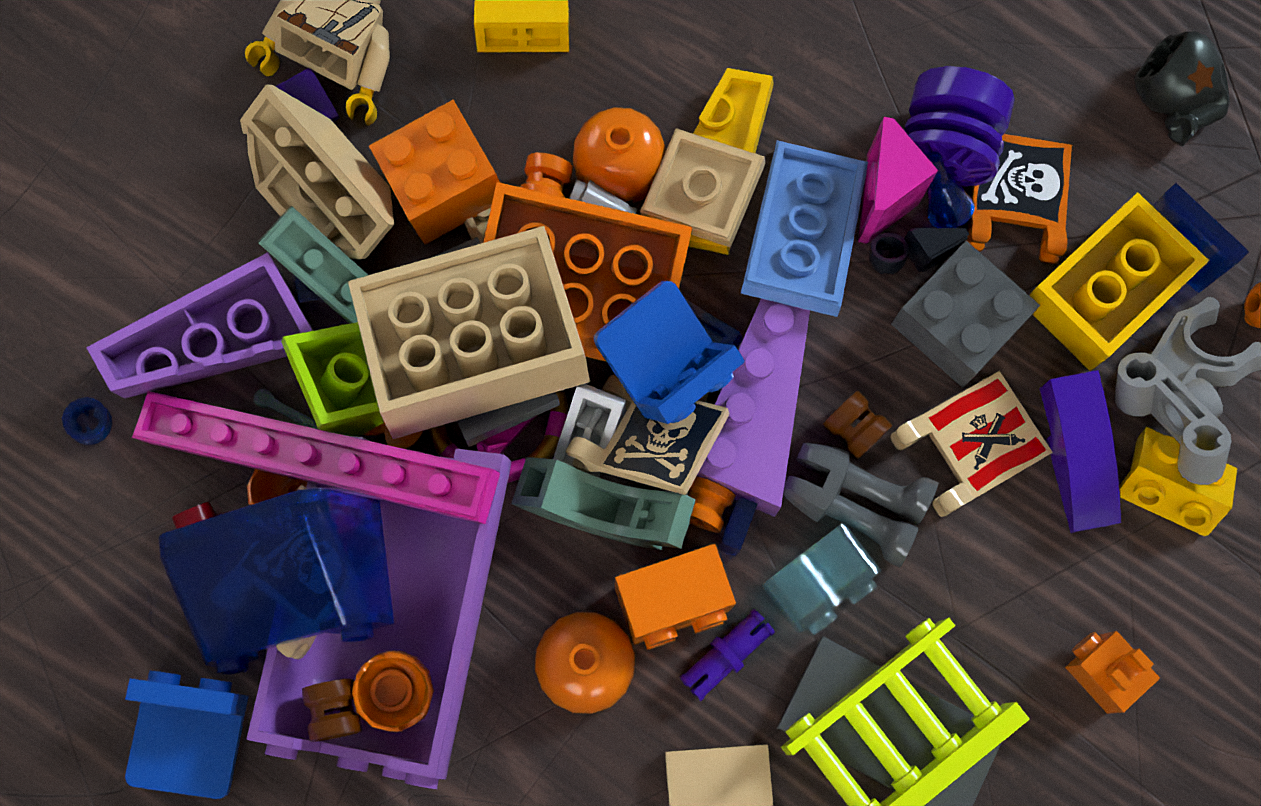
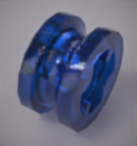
M89 397L78 398L71 402L64 410L62 416V423L66 433L84 445H94L103 441L109 435L113 425L112 416L108 409L98 400ZM88 410H95L93 416L99 420V424L94 430L87 426V432L81 433L82 426L77 423V418L81 413L89 416Z

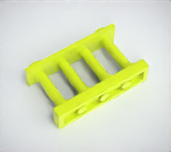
M927 618L905 636L910 642L907 647L819 717L814 719L810 713H807L785 731L790 740L783 744L781 748L786 755H794L804 748L848 806H924L1030 720V718L1017 702L1003 703L1000 706L996 701L990 703L940 640L942 636L955 627V624L950 618L938 621L936 624L930 618ZM922 652L927 655L974 715L971 721L975 724V727L961 738L956 733L950 735L900 671ZM883 683L934 747L931 753L935 756V759L922 770H919L916 765L909 766L860 703ZM843 715L894 779L891 785L896 791L881 803L876 798L870 800L820 735Z

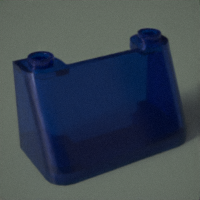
M303 489L168 531L158 537L160 560L206 666L216 667L218 675H231L248 671V663L259 659L258 651L323 633L340 634L341 642L364 641L374 637V629L394 624L380 500L331 489Z

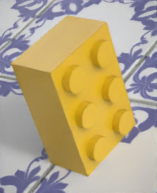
M1137 192L1032 291L1029 296L1040 304L1032 315L1089 371H1092L1110 357L1186 284L1209 259Z

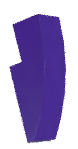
M1099 370L1050 379L1039 389L1051 431V436L1046 441L1053 452L1050 456L1070 533L1121 523L1117 461Z

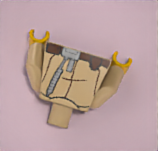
M280 0L262 32L265 36L264 40L255 41L247 46L245 50L246 60L252 67H255L259 59L266 55L260 64V71L265 76H271L277 72L280 64L279 57L274 52L275 50L350 90H353L357 84L360 85L359 93L353 94L347 100L346 111L352 120L356 107L362 104L368 105L369 110L365 116V123L369 126L377 118V109L372 101L374 91L380 92L390 59L389 33L382 26L383 10L379 5L381 0Z

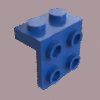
M661 281L599 329L594 335V344L644 418L666 424L677 423L688 417L695 410L696 405L694 403L706 393L715 392L726 386L734 377L732 372L745 362L735 345L716 343L711 340L676 284L671 281Z
M149 670L147 681L130 678L125 700L141 703L125 774L127 784L137 788L213 799L226 797L231 789L249 696L231 693L232 682L201 678L199 688L179 686L181 675Z

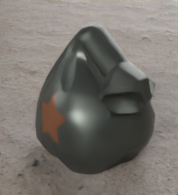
M1187 31L1165 37L1152 50L1143 66L1135 75V88L1141 101L1152 111L1167 114L1165 126L1168 129V136L1179 146H1184L1195 135L1197 130L1221 120L1228 112L1230 104L1229 90L1222 57L1215 44L1206 35L1197 31Z

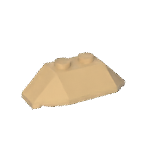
M265 85L240 119L243 134H247L248 156L256 189L280 217L290 206H293L349 258H367L394 225L390 186L331 119L277 87Z

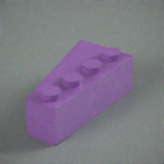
M267 252L86 348L109 390L123 398H129L148 393V391L152 392L287 357L281 343L283 337L310 332L313 329L279 268Z
M761 299L738 350L745 362L732 372L734 375L733 379L721 389L715 405L728 408L730 414L700 468L697 477L711 480L726 487L736 495L734 500L775 517L782 505L810 310Z

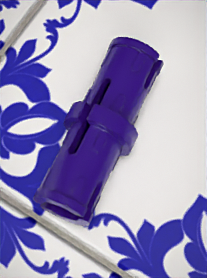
M752 609L723 639L716 637L710 643L712 649L688 671L679 676L683 684L689 688L703 675L705 676L690 690L699 701H702L732 670L738 673L744 667L742 661L769 636L775 634L774 629L767 622L766 624H761L750 635V632L765 619L755 609Z

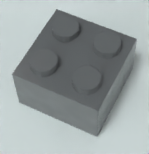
M965 241L902 307L891 325L963 388L1038 309L1040 304L970 243Z

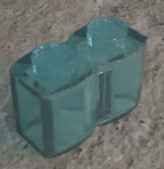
M843 522L761 586L797 633H801L809 628L813 635H815L838 617L832 609L848 597L855 604L873 591L877 585L872 578L882 570Z

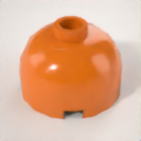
M613 107L597 112L583 124L574 142L573 165L577 180L587 184L591 180L624 202L633 200V203L641 201L647 197L665 155L666 147L659 128L648 116L632 108Z
M575 612L559 618L544 632L536 648L535 672L541 689L555 705L572 713L593 714L612 707L626 694L634 677L635 652L629 636L616 621L596 612Z

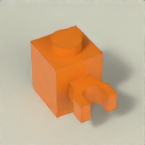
M1118 631L1100 635L1092 632L1072 649L1076 658L1065 667L1107 714L1124 713L1160 679L1151 668L1154 663L1140 648L1133 649Z

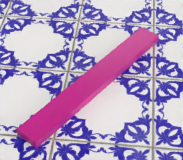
M150 391L147 393L132 438L145 443L484 525L486 524L500 477L499 472L487 467Z

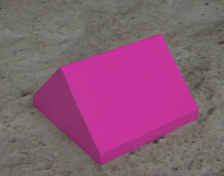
M883 118L867 154L866 162H868L864 181L858 242H870L917 207L938 172V169L894 118Z

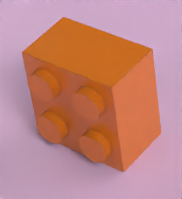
M454 99L369 145L408 220L425 245L464 224L467 219L475 218L477 214L491 208L496 183H500Z
M716 544L615 577V591L633 645L645 642L647 650L675 641V638L678 637L677 630L692 625L696 634L724 624L723 621L728 620L726 614L736 605Z

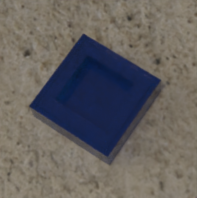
M742 497L736 501L719 545L720 551L735 557L738 555L758 503Z

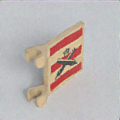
M1000 371L921 416L899 426L890 436L895 447L898 450H904L929 434L959 481V485L933 500L932 505L940 517L947 516L1053 453Z

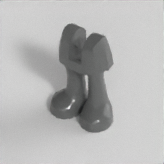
M803 443L796 457L797 462L827 477L823 488L801 478L788 476L785 481L783 496L816 522H819L826 515L867 535L880 545L884 559L900 568L914 543L918 527L907 522L892 520L840 496V491L843 487L891 510L901 518L919 525L934 498L939 483L926 477H921L908 486L890 483L850 463V452L826 445Z

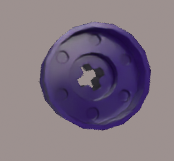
M944 66L931 68L919 75L909 107L911 118L907 120L904 131L938 169L933 179L934 182L965 187L982 185L994 179L1000 164L999 156L1004 148L1002 136L1009 127L1015 102L1013 91L1002 80L986 72L967 67Z

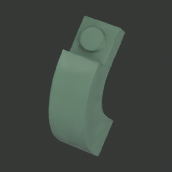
M526 457L511 504L571 528L631 545L662 550V546L682 548L696 499L675 492L640 489L614 483L583 472L557 459Z

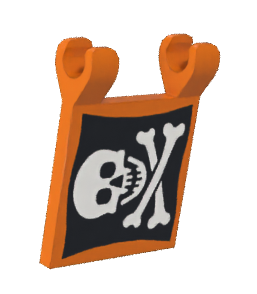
M1004 134L1002 136L1004 148L999 156L998 173L992 181L972 187L967 242L976 250L982 252L985 244L991 238V221L1044 229L1039 260L1044 263L1057 264L1059 256H1063L1067 250L1066 215L1072 145Z

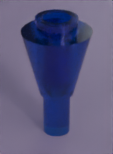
M939 152L927 153L926 157L938 169L937 174L928 187L929 222L936 228L959 227L972 217L975 210L974 201L952 175L947 172L941 154Z

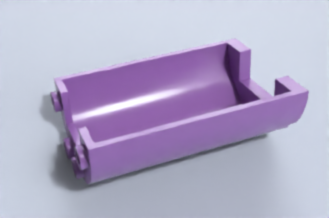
M349 436V437H354V438H358V439L367 440V439H365V438H363V437ZM455 449L454 458L442 457L491 468L500 473L485 525L307 482V489L383 546L318 631L309 651L299 660L286 657L276 648V642L279 637L299 618V616L279 602L246 740L267 744L265 754L296 760L298 750L338 756L336 766L345 769L367 772L369 763L383 765L382 776L405 780L406 784L437 789L439 779H446L511 468V460L504 454ZM389 650L405 651L417 656L429 669L434 686V694L427 715L417 724L400 732H390L371 727L360 716L363 730L361 733L319 742L309 741L307 726L312 719L310 709L303 702L302 688L339 679L352 678L355 680L356 673L365 662L378 653ZM353 700L352 702H353L354 712L357 713L356 707H355V704H354V700ZM339 710V711H335V712H330V713H324V714H325V715H329V714H334V713H340V710Z

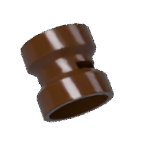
M859 391L849 397L823 424L833 435H840L847 442V450L857 460L893 426L883 415H875L869 409V401ZM859 419L861 422L853 427L852 425Z
M354 679L327 681L302 688L304 705L311 712L312 720L307 726L310 742L341 738L363 731L360 715L354 712L352 688ZM339 710H340V713H334V714H329V715H325V714H324V713H330V712H335V711H339Z

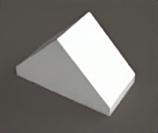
M587 384L578 385L553 459L574 467L572 463L575 457L568 456L565 451L575 437L585 438L605 449L625 415L626 400ZM596 471V472H590V473H588V474H591V475L596 476V477H600L601 472H600V471Z

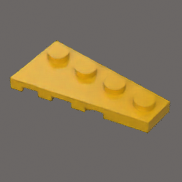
M727 68L699 116L700 122L693 134L756 153L774 85L773 76ZM694 235L690 236L688 247L729 254L730 247Z

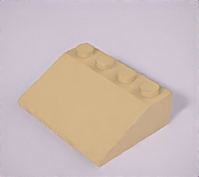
M544 226L348 281L379 411L393 439L590 382L583 346Z

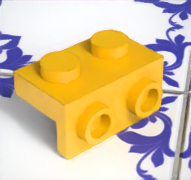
M1146 427L1137 438L1131 471L1119 485L1120 498L1202 536L1209 535L1232 509L1237 468L1226 463L1223 476L1217 482L1209 485L1191 483L1183 478L1178 471L1177 461L1180 450L1178 441L1174 437Z

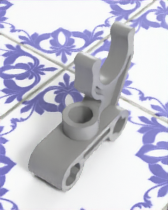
M1206 297L1199 304L1177 312L1152 354L1132 353L1124 357L1118 365L1114 395L1117 407L1125 414L1131 416L1152 414L1180 444L1177 461L1178 471L1183 478L1197 485L1215 483L1223 476L1232 442L1230 432L1218 419L1223 413V405L1213 386H1233L1248 374L1261 370L1260 342L1252 343L1240 354L1231 357H1217L1203 352L1192 341L1190 336L1196 330L1213 325L1217 321L1220 304L1213 297Z

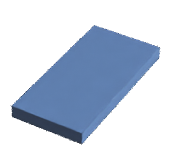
M777 140L741 294L835 317L838 316L842 305L868 162Z

